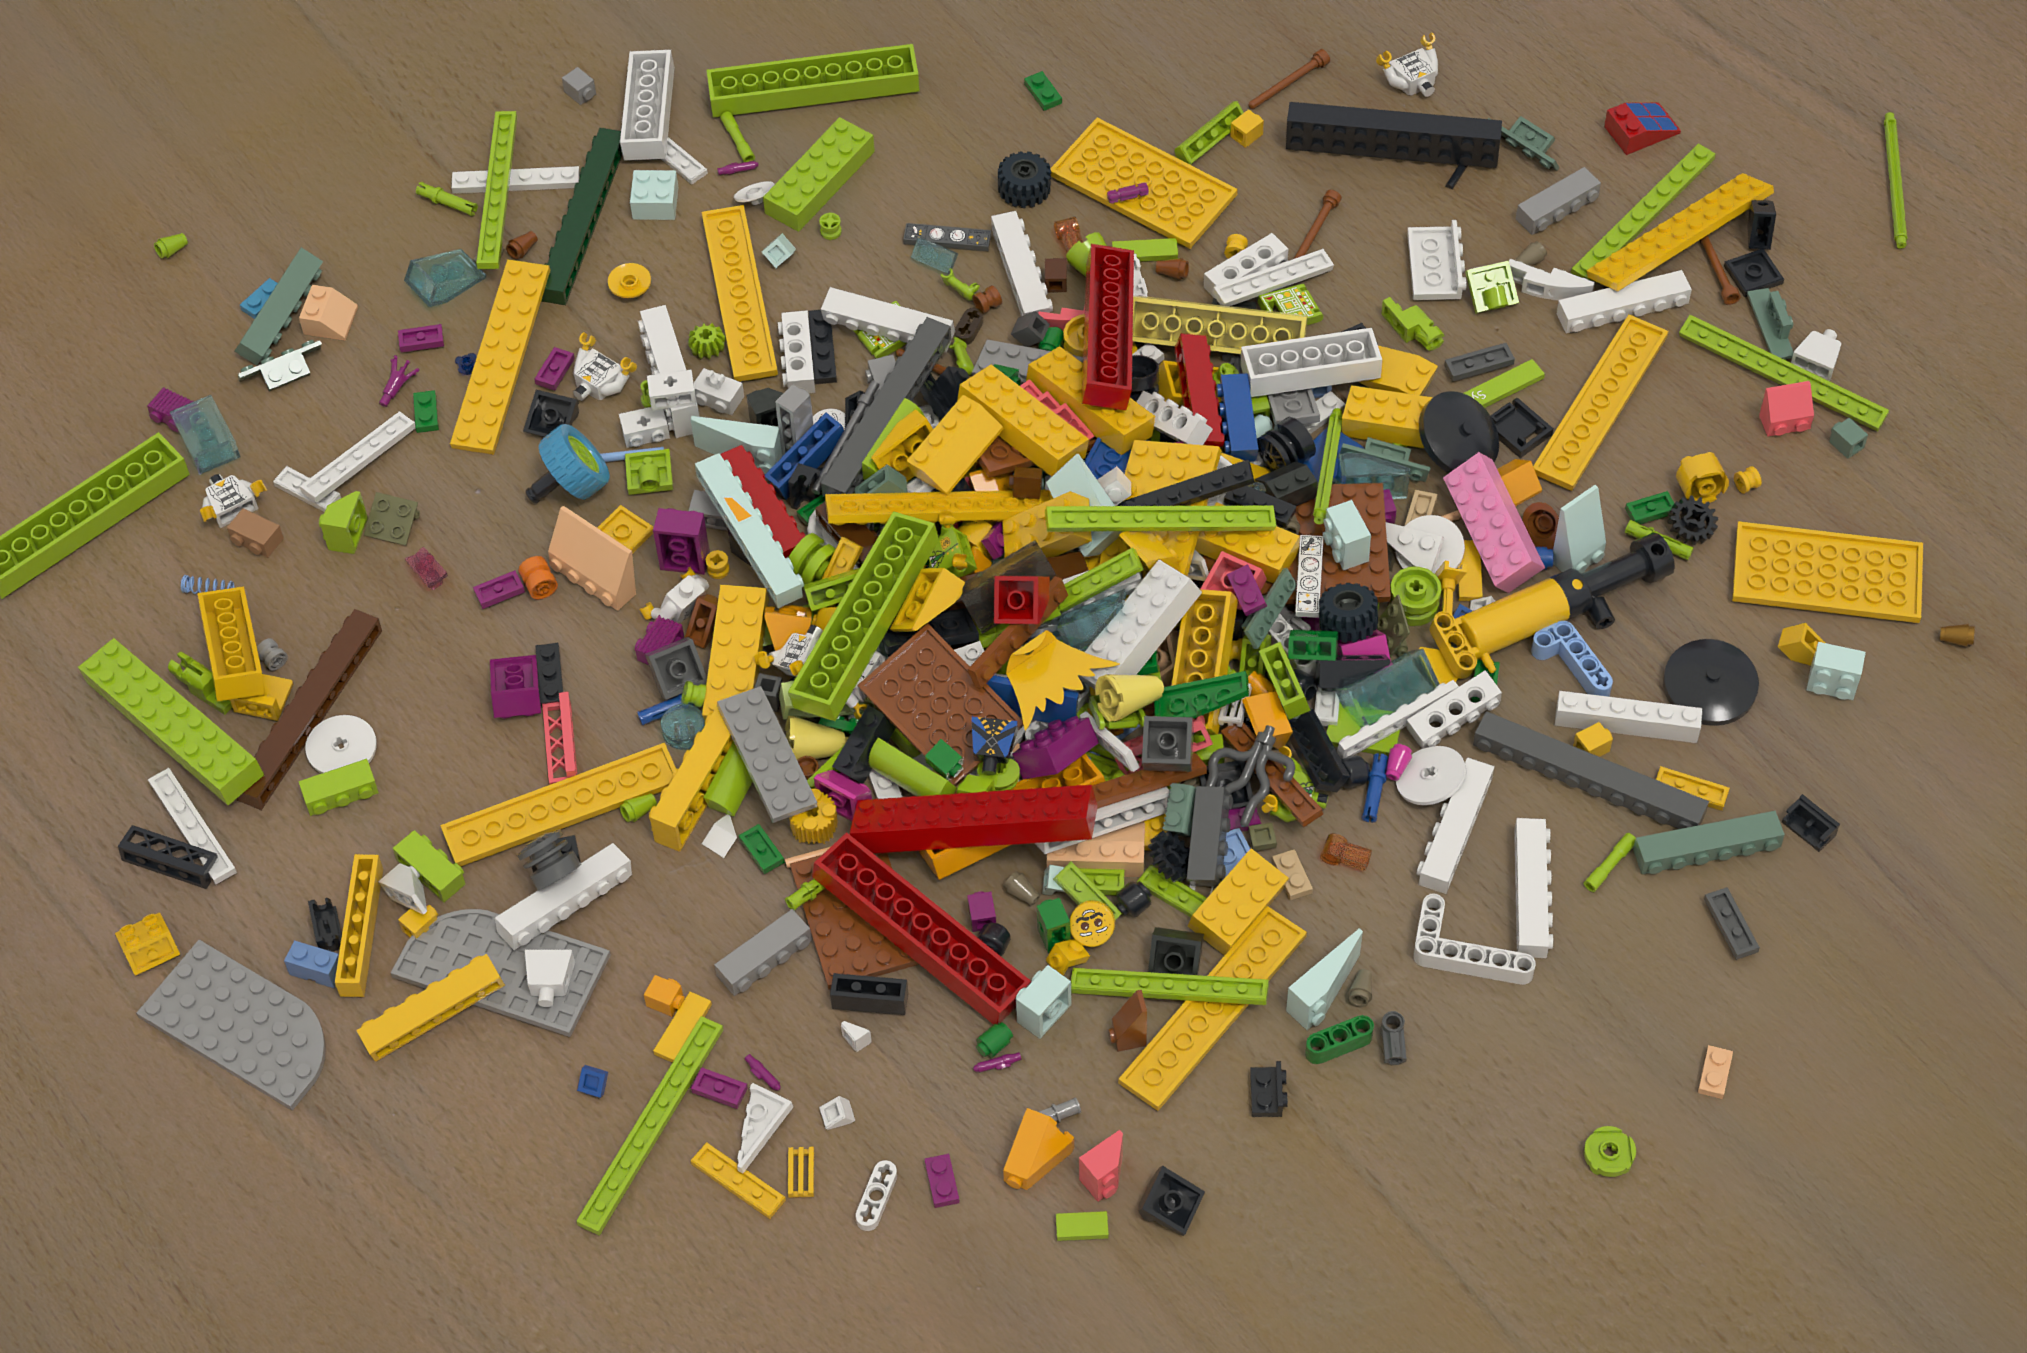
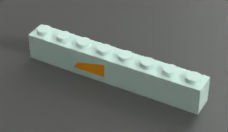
M720 453L695 463L698 480L764 587L767 588V592L777 608L802 598L804 583L799 574L795 575L793 572L794 568L791 560L783 556V549L779 541L775 542L773 540V533L769 525L763 524V518L759 509L753 508V502L749 493L743 492L742 483L738 476H733L729 461L723 460Z

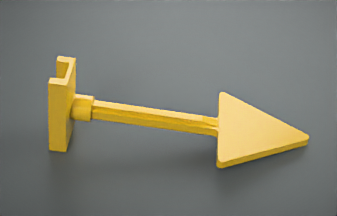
M1445 560L1435 572L1441 582V590L1443 592L1442 611L1452 614L1453 592L1456 585L1467 573V564L1462 563L1458 569L1450 568L1449 561ZM1442 623L1441 627L1447 628L1446 625ZM1426 647L1418 649L1436 687L1441 683L1447 684L1452 680L1455 682L1458 680V677L1452 673L1440 650ZM1460 662L1461 666L1465 668L1468 666L1467 663Z

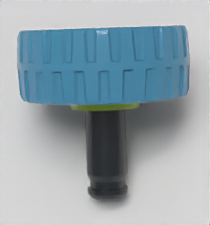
M562 424L540 441L539 453L549 471L534 482L530 488H527L525 493L530 501L538 503L540 499L545 498L561 485L576 498L585 500L597 493L608 483L610 474L604 459L594 445L576 428L568 424Z

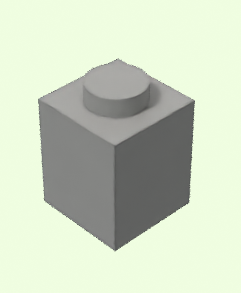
M577 67L562 77L564 92L581 105L596 95L594 80Z

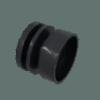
M1132 355V391L1130 398L1137 402L1143 391L1151 395L1153 392H1159V364L1154 359L1142 355Z
M1290 416L1276 424L1274 430L1270 429L1257 438L1258 453L1271 471H1275L1293 462L1304 463L1316 453L1315 443L1308 430L1301 422Z

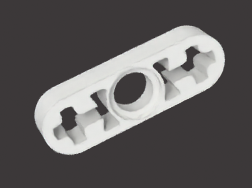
M880 1161L874 1167L856 1211V1222L861 1230H874L880 1222L897 1180L896 1166L891 1161ZM887 1169L890 1171V1175H886L883 1185L881 1183V1172L884 1173ZM879 1190L884 1196L879 1201H873L869 1197L870 1193ZM869 1207L873 1208L871 1211L872 1219L864 1222L863 1217L868 1215Z

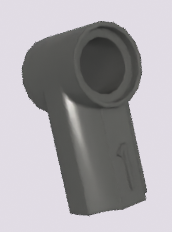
M1396 1011L1387 1012L1383 1016L1380 1027L1384 1063L1390 1065H1399L1407 1060L1404 1038L1405 1020ZM1387 1024H1394L1398 1028L1390 1029Z

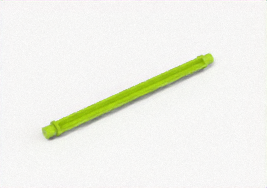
M1888 112L1885 114L1884 128L1894 221V240L1897 248L1903 249L1907 246L1906 241L1908 237L1897 121L1894 113Z
M1339 408L1333 409L1329 417L1313 512L1316 524L1324 523L1326 509L1329 506L1342 427V411Z

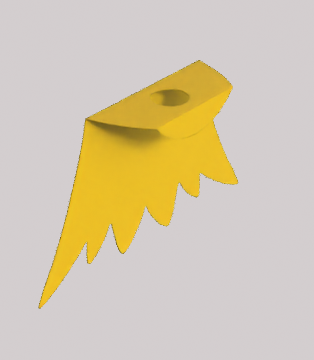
M1048 630L1012 653L1008 661L1006 675L1012 684L1019 702L1025 731L1031 723L1035 707L1037 706L1042 712L1045 711V698L1057 704H1062L1064 701L1063 687L1072 690H1083V685L1078 675L1092 677L1095 674L1090 669L1120 665V663L1102 659L1073 648L1056 639Z

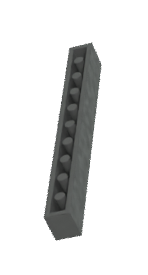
M926 317L923 324L918 325L914 338L909 340L905 347L902 357L899 356L897 358L895 368L886 375L884 385L881 390L878 389L876 391L872 404L865 408L863 418L855 424L849 440L846 439L844 441L840 454L833 458L828 473L823 474L820 480L823 496L825 494L855 493V487L860 485L863 480V460L903 399L914 400L952 339L951 326Z
M1486 711L1475 732L1473 745L1482 751L1496 754L1504 760L1518 763L1526 769L1540 772L1546 777L1562 781L1570 787H1577L1592 796L1604 798L1614 805L1626 807L1633 810L1636 814L1648 816L1661 824L1683 829L1701 825L1709 804V801L1490 712Z

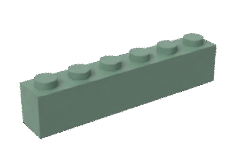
M302 247L299 249L234 352L255 365H258L261 359L268 358L272 351L269 346L271 343L276 345L282 336V333L279 332L281 327L287 328L292 320V317L289 316L292 311L296 313L301 306L302 301L299 300L300 297L308 295L311 289L309 283L311 280L316 282L322 270L319 268L323 263L322 260Z
M1770 811L1637 837L1633 852L1641 874H1657L1662 870L1672 868L1677 870L1692 864L1703 865L1709 861L1718 859L1728 860L1738 855L1749 856L1759 851H1774L1781 847L1785 834L1776 811Z

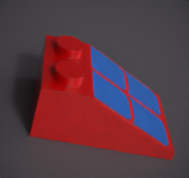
M1659 102L1623 103L1608 109L1606 113L1604 127L1626 155L1681 134L1679 127Z

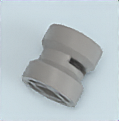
M268 638L257 646L258 656L260 660L265 661V665L271 671H275L286 663L288 655L283 649L278 648V644L272 638Z

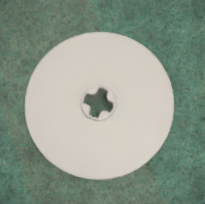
M1426 515L1418 517L1404 526L1444 537L1434 574L1445 560L1449 561L1450 568L1457 569L1464 556L1465 545L1460 530L1453 522L1441 516ZM1396 551L1397 560L1402 569L1415 567Z
M339 715L322 721L311 731L306 741L305 750L311 766L322 774L367 759L368 763H370L376 752L377 741L372 727L366 721L351 715ZM343 743L344 748L340 749L338 745Z
M1445 746L1427 747L1412 754V759L1399 780L1396 781V786L1401 796L1410 803L1417 805L1439 803L1452 796L1461 787L1466 776V765L1462 756L1452 748Z

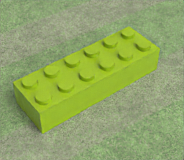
M839 117L763 196L765 214L799 232L875 152L873 134Z

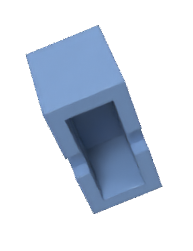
M294 940L284 960L289 975L304 980L311 979L327 987H335L339 954Z

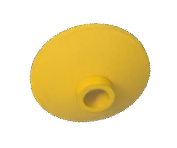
M635 263L619 265L608 276L610 291L621 298L638 297L645 293L651 284L649 271L644 266Z

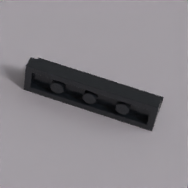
M1314 709L1301 714L1298 719H1288L1293 731L1289 740L1315 789L1337 793L1350 775Z
M134 825L130 827L118 845L122 861L207 889L211 883L209 871L218 858L217 853ZM135 834L145 838V841L136 844L130 842ZM163 843L166 845V848L156 851L151 849V845ZM184 850L188 855L177 858L172 856V852ZM200 857L208 859L204 866L194 864L193 860Z

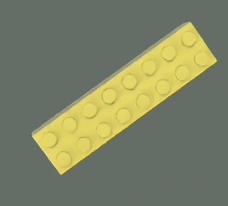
M1133 295V341L1175 346L1181 333L1204 335L1207 338V344L1210 345L1211 351L1241 354V347L1305 338L1307 315Z

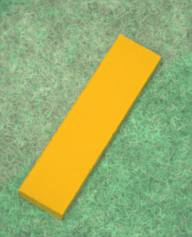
M707 1142L691 1159V1165L768 1219H771L786 1201L785 1196L749 1171L739 1172L736 1162Z

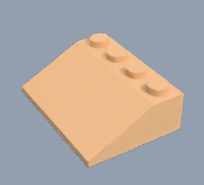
M562 506L548 550L551 568L565 575L572 583H577L583 587L588 594L595 595L601 599L606 606H611L618 611L636 595L632 551L565 506Z
M1145 820L1094 837L1092 840H1085L1047 853V867L1049 865L1065 867L1072 861L1077 868L1124 869V877H1141L1144 873Z

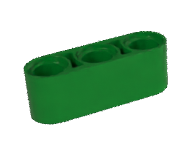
M1360 1015L1311 1034L1306 1042V1059L1312 1064H1322L1367 1046L1373 1037L1374 1023L1372 1019L1368 1016ZM1358 1029H1364V1030H1366L1367 1032H1365V1033H1360V1032H1358L1357 1030H1358ZM1335 1038H1342L1345 1041L1338 1042ZM1313 1047H1320V1048H1322V1050L1316 1051V1050H1313L1312 1048H1313Z

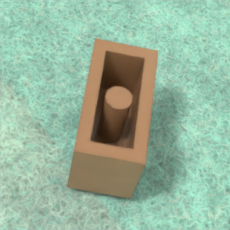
M244 508L227 526L230 540L235 545H242L256 555L261 554L267 558L284 539L280 525Z

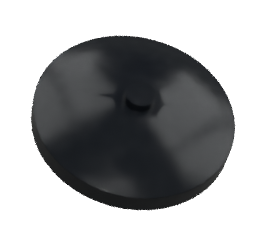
M1447 391L1436 395L1425 404L1419 417V434L1426 452L1441 469L1450 473L1478 452L1495 462L1499 452L1498 431L1492 417L1478 401L1464 393Z
M1699 639L1684 644L1671 655L1665 667L1663 687L1670 704L1702 708L1701 724L1719 726L1739 720L1751 709L1758 694L1759 678L1754 664L1739 648L1720 640Z

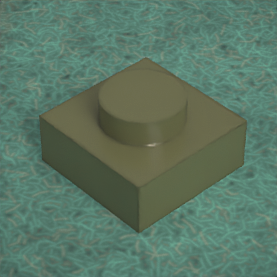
M1272 823L1248 827L1251 846L1254 851L1277 847Z

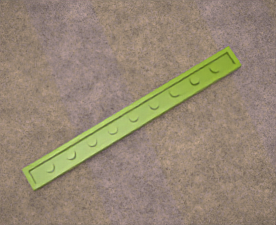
M495 111L476 262L477 269H499L517 125L516 111Z
M1698 143L1572 267L1571 274L1593 281L1587 278L1586 270L1632 242L1715 160L1716 153Z
M1692 315L1688 316L1679 331V336L1780 385L1810 381L1813 401L1877 432L1889 414L1888 409Z
M1047 506L1045 509L1047 532L1274 531L1276 528L1274 506Z
M700 1017L576 1221L577 1226L600 1236L724 1030L723 1025L705 1017Z

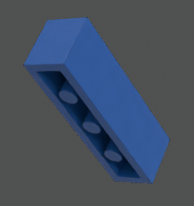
M1248 373L1221 375L1220 384H1216L1217 397H1221L1219 415L1224 418V422H1221V431L1226 435L1227 440L1224 441V453L1244 461H1257L1258 443Z
M825 412L765 474L767 482L771 483L775 491L787 500L790 497L788 481L798 463L817 469L834 450L844 432L843 426Z

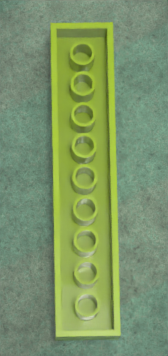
M913 44L706 70L713 117H721L727 111L731 112L732 115L920 91L919 74Z
M158 432L0 536V598L3 599L190 475L184 458Z
M893 511L791 685L788 694L793 708L836 721L909 594L921 569H923L936 547L939 538L935 523Z
M115 638L78 666L88 685L227 805H230L264 776L257 760Z

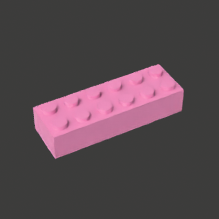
M1478 452L1443 477L1486 569L1497 588L1510 593L1545 569L1492 459Z

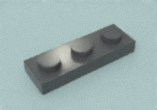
M1507 343L1446 359L1444 366L1452 382L1513 365L1515 358Z
M1728 887L1705 894L1704 901L1735 959L1758 953L1760 947Z

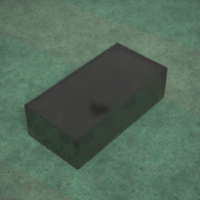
M1034 540L965 581L960 598L979 630L984 634L999 625L994 624L995 576L1050 577L1051 581L1057 575L1042 549Z

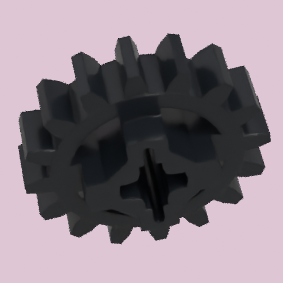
M1690 495L1688 500L1682 497L1679 502L1676 501L1668 512L1670 518L1667 523L1673 524L1670 529L1671 532L1676 531L1678 533L1675 538L1678 539L1682 536L1685 544L1688 540H1691L1692 544L1696 545L1698 540L1703 544L1707 538L1710 539L1713 536V532L1718 527L1715 524L1718 521V517L1713 516L1716 511L1715 509L1708 508L1710 502L1703 504L1701 497L1695 501L1693 495Z
M1164 831L1160 832L1150 840L1151 844L1148 845V848L1152 850L1149 854L1154 861L1152 864L1159 867L1158 872L1159 874L1163 872L1165 879L1171 877L1172 882L1177 880L1181 882L1187 878L1190 848H1185V841H1180L1177 834L1172 836L1171 831L1166 833Z

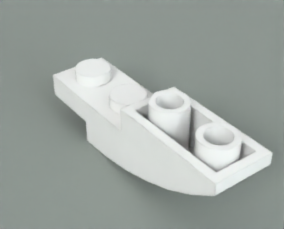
M1513 259L1509 260L1513 280L1515 283L1522 285L1523 293L1559 301L1593 292L1594 282L1557 268H1553L1550 274Z

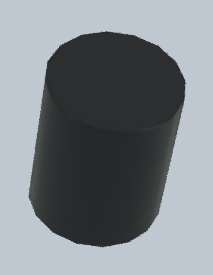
M1593 598L1592 608L1588 612L1597 629H1605L1615 622V618L1605 598Z

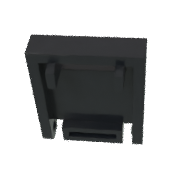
M1515 398L1512 404L1510 402L1491 415L1498 431L1499 441L1519 458H1522L1553 435L1554 428L1519 398ZM1534 433L1537 434L1536 437H1534L1533 439H1531L1529 442L1526 443V439H1527V438H1529V437H1530L1531 435H1533Z

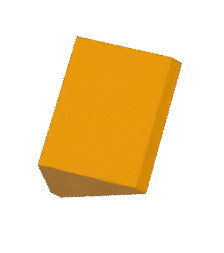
M1514 459L1497 469L1515 507L1542 492V487L1530 460Z
M1274 691L1242 699L1256 736L1258 732H1264L1266 725L1275 728L1272 736L1276 738L1273 747L1279 749L1285 746L1293 731L1277 692Z

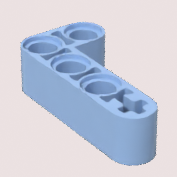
M1559 621L1535 633L1531 653L1536 659L1546 660L1559 654L1587 694L1610 697L1613 684L1612 677L1570 622Z

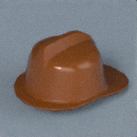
M1532 503L1525 509L1522 521L1535 547L1553 549L1559 515L1546 503Z

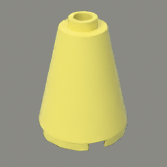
M1106 674L1098 678L1095 686V696L1099 695L1101 703H1097L1098 709L1109 722L1118 721L1160 699L1164 692L1163 682L1157 676Z
M795 716L787 717L785 731H787L786 738L797 760L803 756H811L815 759L832 757L848 740L843 731Z

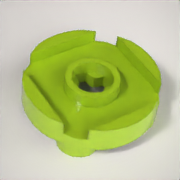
M1604 1126L1596 1129L1587 1138L1584 1146V1158L1590 1166L1592 1173L1607 1177H1616L1628 1173L1636 1156V1146L1630 1136L1628 1138L1626 1134L1622 1133L1623 1130L1617 1127ZM1607 1147H1611L1612 1151H1616L1617 1154L1608 1156L1604 1151H1606Z

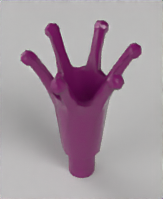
M397 355L393 356L390 360V378L379 401V404L383 407H387L390 400L394 399L406 380L413 375L415 376L416 372H419V368H416L406 376L404 375L405 369L410 364L409 360L397 371Z

